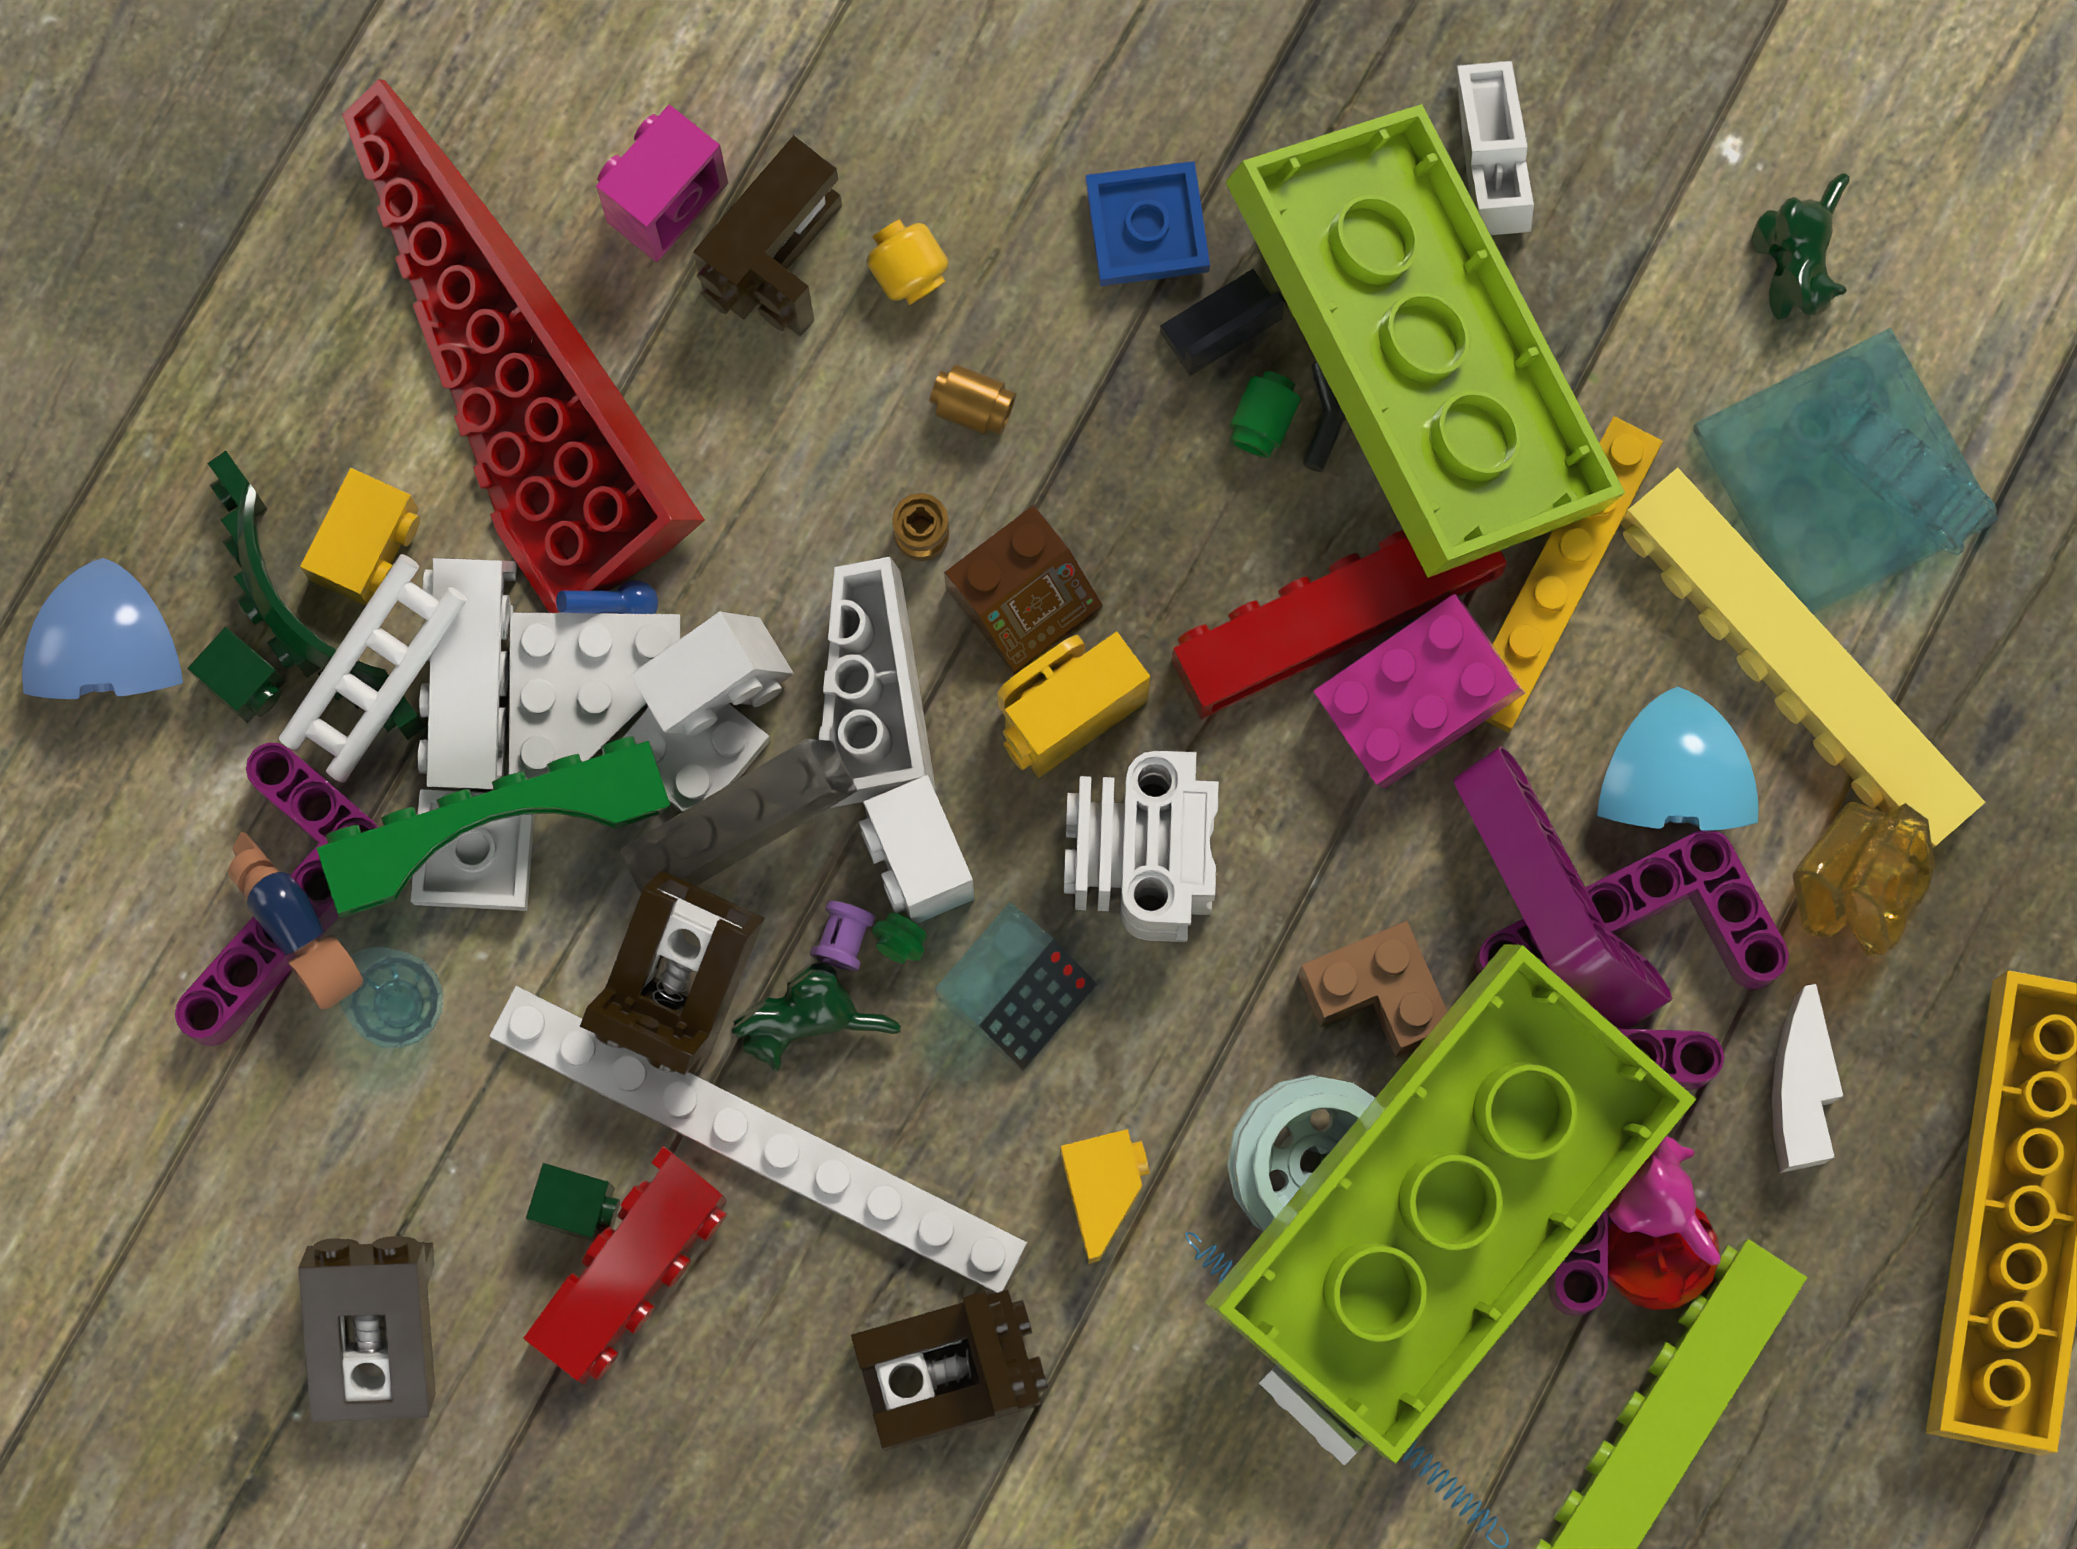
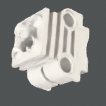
M1151 751L1135 758L1129 766L1126 776L1124 803H1114L1113 777H1103L1101 803L1090 802L1091 777L1080 776L1079 793H1068L1066 837L1077 838V850L1065 849L1064 893L1075 894V910H1086L1087 887H1098L1097 911H1109L1111 887L1121 888L1120 915L1122 924L1127 932L1142 940L1187 942L1188 925H1191V914L1211 915L1212 901L1215 898L1216 865L1211 854L1210 838L1214 831V818L1218 812L1219 781H1195L1196 752ZM1155 784L1164 788L1167 793L1159 797H1151L1143 793L1141 788L1145 785ZM1151 895L1160 899L1164 906L1155 911H1147L1139 907L1136 900L1142 896Z

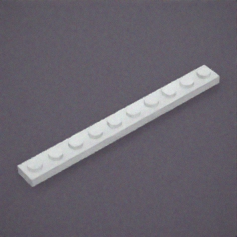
M518 986L513 990L489 1036L492 1040L994 1293L1004 1291L1027 1246V1242L689 1072L683 1075L678 1072L662 1071L652 1066L646 1057L627 1048L608 1046L600 1042L594 1033L580 1027L581 1018Z

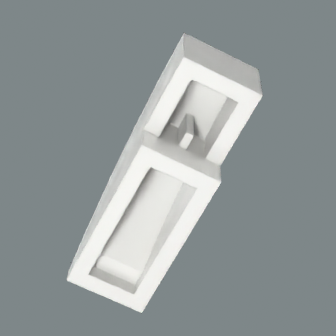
M1512 61L1457 66L1459 106L1470 197L1490 235L1531 232L1534 202L1526 164L1527 142Z
M1816 984L1804 986L1795 994L1783 1025L1775 1060L1772 1118L1773 1138L1780 1173L1825 1164L1835 1158L1822 1106L1836 1102L1843 1097V1092Z

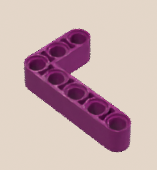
M272 742L262 744L254 749L248 757L246 773L252 785L267 801L318 844L316 847L328 844L327 834L345 827L359 825L361 833L378 828L371 818L286 746ZM278 761L289 764V773L285 780L276 785L264 783V772L268 766ZM319 797L331 799V810L325 818L319 821L306 820V808L312 800ZM315 847L291 876L307 894L321 922L324 932L318 936L320 938L339 915L332 895L320 901L310 899V885L315 879L325 875ZM253 916L181 996L175 1009V1019L178 1027L184 1034L201 1045L216 1046L223 1044L231 1038L291 971L292 968L288 961L296 955L293 952L285 956L275 943H272L271 937ZM248 960L255 961L258 971L254 981L248 986L235 987L232 975L236 966ZM209 1003L216 1004L219 1015L215 1025L207 1030H196L193 1021L197 1010Z
M1499 746L1454 778L1456 789L1550 970L1618 1029H1630L1672 1001L1673 998L1669 987L1652 963L1608 931L1527 776L1511 753L1503 746Z
M1716 830L1694 832L1585 887L1591 899L1598 897L1606 898L1615 905L1617 920L1604 923L1608 931L1615 936L1690 899L1730 975L1737 984L1746 989L1758 990L1767 987L1784 972L1788 965L1789 953L1781 934L1732 844L1725 835ZM1702 847L1710 850L1717 860L1716 871L1702 872L1692 864L1690 858L1691 849ZM1647 872L1660 875L1666 882L1667 895L1657 898L1646 894L1640 885V875ZM1730 897L1739 901L1744 910L1743 921L1734 923L1725 920L1719 914L1718 900ZM1524 918L1489 936L1479 949L1474 962V969L1478 976L1489 963L1488 952L1498 947L1501 948L1504 944L1523 945L1548 967ZM1757 947L1766 951L1772 962L1770 972L1763 974L1751 970L1745 960L1746 949Z
M1618 1029L1633 1044L1646 1050L1650 1059L1685 1090L1700 1089L1715 1078L1723 1067V1048L1718 1040L1709 1033L1681 1030ZM1694 1047L1704 1053L1708 1063L1707 1071L1704 1074L1696 1075L1685 1070L1680 1059L1683 1048ZM1608 1207L1591 1226L1593 1233L1590 1242L1584 1245L1577 1244L1548 1278L1550 1300L1555 1308L1563 1314L1570 1316L1584 1315L1599 1306L1606 1297L1608 1287ZM1576 1272L1588 1278L1592 1286V1294L1587 1303H1576L1567 1297L1563 1287L1567 1274Z

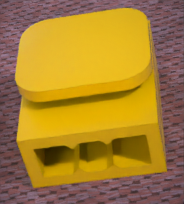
M1117 631L1086 653L1085 643L1079 635L1069 637L1019 671L998 690V707L1005 716V729L1002 732L1006 741L1003 742V745L1012 760L1022 771L1030 766L1036 776L1040 778L1148 702L1151 676Z

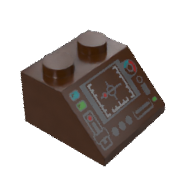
M1034 505L944 572L946 590L1014 674L1103 607L1067 545Z

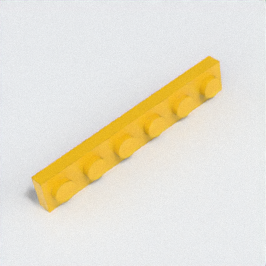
M1613 416L1600 441V445L1625 494L1604 511L1552 531L1492 644L1525 694L1485 720L1486 722L1507 733H1510L1657 455L1663 443L1659 438Z

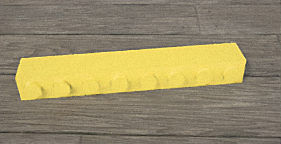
M1678 467L1627 510L1620 525L1625 529L1623 536L1628 545L1643 558L1649 555L1663 571L1661 578L1667 588L1680 599L1687 597L1701 612L1698 617L1708 633L1719 641L1725 638L1739 654L1736 659L1742 670L1752 680L1756 682L1763 680L1777 695L1775 703L1782 714L1794 724L1801 722L1815 737L1813 745L1818 753L1829 764L1833 766L1840 764L1854 780L1851 785L1857 796L1871 808L1878 806L1893 822L1890 825V829L1903 846L1911 851L1917 849L1925 856L1986 803Z

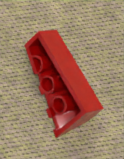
M664 1146L651 1162L660 1170L650 1183L645 1180L639 1186H633L620 1204L622 1208L618 1218L622 1220V1223L616 1230L608 1227L598 1234L581 1261V1264L586 1267L579 1277L572 1273L566 1278L523 1337L525 1341L583 1385L590 1376L596 1381L604 1376L619 1355L613 1349L626 1330L635 1334L644 1325L655 1309V1306L649 1302L663 1283L671 1288L679 1280L691 1263V1260L685 1254L699 1237L707 1242L727 1216L721 1210L727 1202L723 1194Z

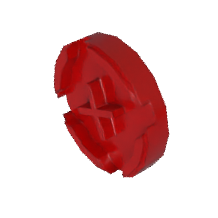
M1696 1207L1695 1215L1719 1253V1239L1705 1213ZM1613 1221L1609 1225L1608 1276L1616 1291L1633 1305L1652 1310L1677 1308L1697 1298L1713 1281L1718 1264L1710 1265L1697 1256L1678 1232L1655 1238L1641 1232L1627 1233L1621 1230Z

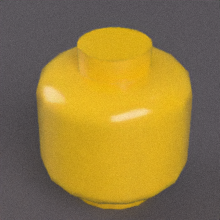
M898 219L872 236L877 246L869 252L866 262L889 299L894 301L905 299L911 305L946 282L942 274L948 268V258L925 224L914 223L905 228L902 221Z

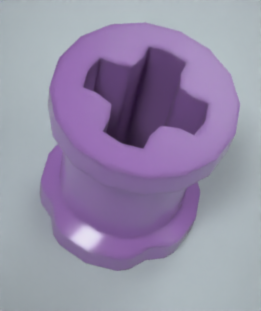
M829 900L825 908L829 913L824 932L819 945L812 947L810 956L837 968L859 971L861 962L857 959L866 929L874 925L876 916L856 906Z

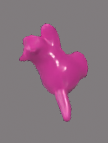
M1666 1136L1610 1203L1608 1214L1611 1220L1627 1233L1641 1232L1656 1238L1678 1232L1697 1256L1710 1265L1720 1264L1721 1257L1695 1215L1697 1203L1691 1178L1680 1165L1684 1160L1693 1157L1695 1152L1691 1148L1681 1146L1673 1138Z

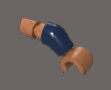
M240 832L232 848L236 857L229 865V878L244 893L247 898L248 910L286 956L294 952L296 956L288 962L301 984L308 990L313 1001L322 1010L332 1007L355 992L362 985L363 978L345 948L334 936L327 935L323 939H319L318 936L324 932V929L307 894L293 877L274 868L271 861L246 833Z

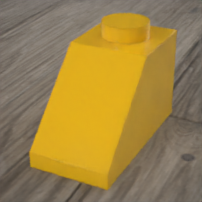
M1128 1129L1060 1146V1154L1088 1264L1101 1260L1141 1192L1142 1182L1140 1177L1150 1174L1142 1141L1131 1143Z

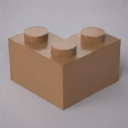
M1408 921L1301 965L1297 975L1320 1027L1373 1006L1395 1057L1417 1049L1448 1012Z

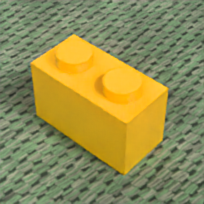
M350 468L300 565L307 578L318 585L366 606L392 568V562L400 546L407 547L418 530L420 516L416 514L419 509L412 496Z

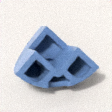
M105 558L95 560L79 568L55 588L41 607L27 639L22 668L23 694L43 698L78 699L81 695L93 691L106 692L111 690L117 696H127L164 689L183 683L181 667L172 637L154 601L128 571Z

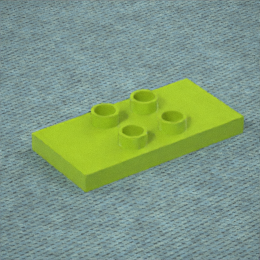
M1422 104L1243 160L1227 178L1225 183L1428 578L1602 512L1625 494Z

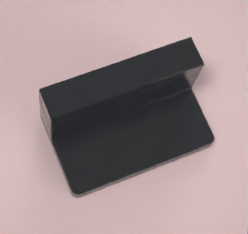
M1251 269L1160 325V333L1188 375L1191 376L1281 321L1286 300L1279 291L1271 295L1255 270Z

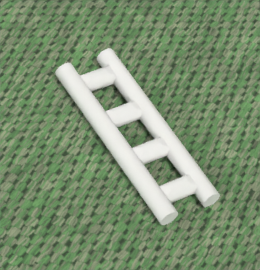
M403 554L398 557L279 736L281 743L292 750H298L307 737L335 757L326 769V772L339 782H346L467 601V598L461 592L451 587L447 588L438 601L412 583L411 580L420 566L413 559ZM397 601L426 619L409 646L380 628ZM367 646L396 665L378 692L350 673ZM336 692L365 711L348 737L320 719V716Z

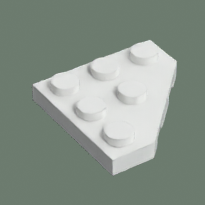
M510 613L509 775L525 772L527 779L549 773L547 764L554 760L579 754L583 762L591 759L603 745L607 744L647 704L630 674L680 640V614Z

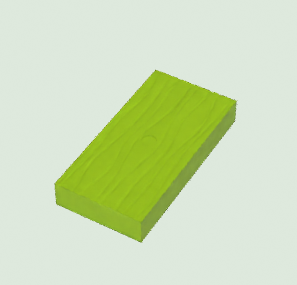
M1504 944L1204 1303L1378 1454L1396 1464L1695 1102L1696 1098L1523 945Z

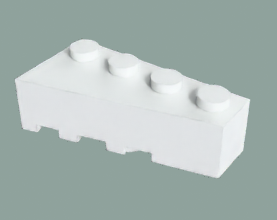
M891 557L834 567L828 633L830 645L828 666L824 674L823 693L825 694L823 721L819 730L818 750L820 754L813 798L825 809L864 802L928 775L935 789L901 571Z
M433 558V570L426 569L424 572L423 590L438 601L448 587L458 590L467 598L466 603L428 658L430 661V683H422L420 689L421 717H429L428 740H420L418 771L420 774H427V787L493 789L491 782L504 776L506 708H499V696L507 695L510 681V662L508 652L501 651V640H508L510 613H514L510 596L504 595L505 581H516V561Z

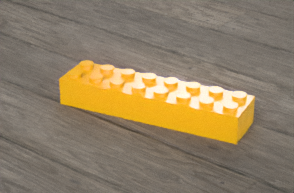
M2007 970L1992 981L1926 1434L2043 1456L2058 1452L2077 1318V983Z

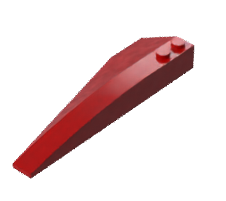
M378 79L342 114L365 178L373 181L379 197L380 205L376 208L383 227L390 228L400 255L395 257L402 278L409 279L417 300L412 305L443 388L450 389L458 414L454 415L460 435L468 438L477 465L473 466V470L480 489H487L495 510L490 516L496 532L548 612L560 613L556 606V597L559 591H610L666 555L702 524L705 519L587 343L531 265L461 173L385 80Z

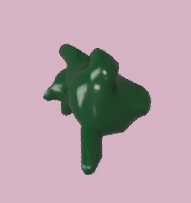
M1845 173L1839 174L1828 183L1820 201L1812 199L1801 201L1796 197L1789 198L1780 206L1779 211L1767 210L1758 219L1754 227L1752 242L1756 252L1771 255L1777 265L1769 289V305L1773 316L1777 320L1787 318L1794 305L1800 308L1806 315H1815L1820 309L1826 307L1834 297L1847 292L1845 286L1835 283L1828 276L1826 269V251L1833 232L1832 215L1843 191L1850 182L1849 175Z
M811 963L790 978L784 997L777 999L768 997L756 1003L733 1020L735 1026L732 1028V1032L736 1037L744 1036L742 1039L744 1052L753 1055L759 1061L768 1063L775 1072L781 1067V1056L791 1041L796 1039L835 1033L843 1029L878 1031L889 1034L901 1032L900 1024L883 1014L857 1012L850 995L839 983L837 971L824 963Z

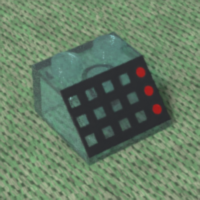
M1009 902L937 985L935 993L938 1001L1024 1072L1096 988L1097 984L1053 937Z

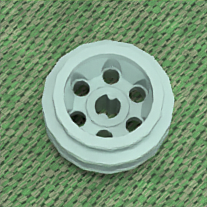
M1309 1075L1278 1082L1251 1101L1233 1130L1227 1167L1234 1198L1253 1226L1264 1232L1311 1176V1172L1300 1168V1160L1304 1151L1308 1149L1309 1151L1321 1154L1322 1162L1375 1099L1374 1096L1351 1082ZM1323 1108L1328 1112L1330 1122L1325 1129L1317 1131L1310 1123L1311 1114ZM1284 1127H1287L1291 1136L1283 1141L1280 1148L1275 1147L1273 1143L1279 1132ZM1278 1169L1286 1183L1281 1190L1274 1192L1269 1173L1272 1170Z

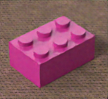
M1456 594L1444 600L1313 691L1373 781L1384 789L1525 694L1466 605Z

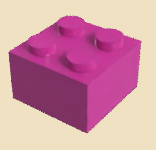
M670 104L659 116L652 114L643 121L635 133V143L622 157L615 155L608 160L598 175L597 180L599 183L596 185L607 223L656 263L728 183L720 144Z

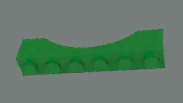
M634 736L622 738L601 747L603 755L582 762L579 754L569 755L548 763L549 773L527 779L525 772L513 773L492 781L494 790L472 797L469 789L457 791L438 798L436 801L439 808L419 815L416 814L414 807H409L381 817L383 826L361 833L359 825H353L327 834L328 844L316 847L338 915L340 918H344L396 901L411 877L437 851L462 834L493 821L520 815L559 814L588 819L612 829H618L669 812L670 803L649 740L636 744Z

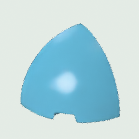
M1675 687L1651 701L1638 714L1624 733L1611 758L1604 778L1597 816L1621 823L1657 829L1663 828L1664 824L1668 822H1687L1699 826L1700 830L1703 831L1748 826L1758 823L1759 807L1755 777L1743 745L1724 717L1701 697L1683 688Z

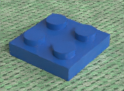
M1195 161L1085 175L1100 286L1208 273L1210 271Z

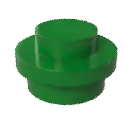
M891 912L884 921H877L872 928V933L878 940L875 945L876 948L884 956L897 963L904 964L907 959L919 961L925 953L922 945L927 939V934L916 923L900 914Z

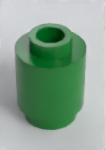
M1265 371L1263 377L1251 376L1229 425L1233 430L1229 442L1252 455L1270 458L1273 449L1281 447L1301 401V397L1293 391L1295 383L1280 374Z

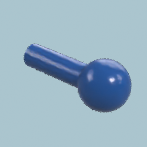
M632 580L621 585L617 591H559L556 597V606L560 613L656 614L658 596L653 587L648 583Z

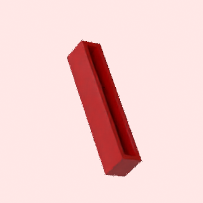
M1401 530L1383 539L1378 544L1381 550L1362 559L1358 553L1347 555L1329 566L1330 574L1313 582H1310L1307 576L1294 580L1278 591L1279 598L1260 606L1257 600L1248 602L1228 614L1230 621L1212 630L1209 629L1207 624L1185 632L1177 639L1180 645L1173 647L1171 661L1202 720L1427 613L1453 594L1460 597L1500 578L1507 564L1501 551H1497L1428 578L1404 530Z

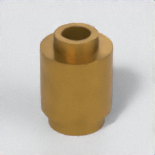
M957 364L953 366L950 373L940 371L930 395V402L937 404V417L984 435L988 431L999 435L1002 434L1016 399V393L1005 389L1004 382Z

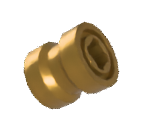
M917 493L911 494L899 502L894 509L892 523L895 542L901 553L917 561L932 560L940 555L946 548L950 535L947 510L941 501L932 495Z

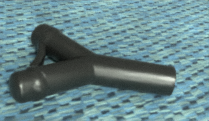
M1315 361L1311 367L1312 377L1316 384L1323 415L1304 458L1303 465L1310 470L1323 472L1343 422L1347 419L1318 362Z

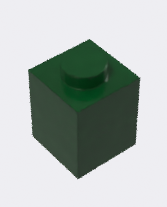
M226 626L187 668L204 687L247 724L255 715L261 717L274 707L282 693L279 688L285 683L276 669Z
M543 1163L525 1219L533 1225L593 1242L602 1231L608 1227L613 1228L619 1211L620 1199L613 1197L615 1187L608 1181Z

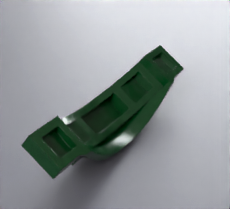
M224 451L208 462V465L218 478L209 486L228 512H231L222 518L221 521L231 534L222 542L242 568V571L235 575L234 578L244 592L235 599L255 626L263 620L266 621L276 635L267 644L286 670L296 664L306 678H308L320 668L325 669L336 649L307 629L292 614L277 594L265 565L256 516L264 512L267 507L228 452ZM357 661L350 671L352 675L377 692L389 676L385 669L370 666L360 661ZM338 692L334 695L337 701L344 697ZM403 695L383 727L389 732L397 726L405 738L409 740L426 727Z

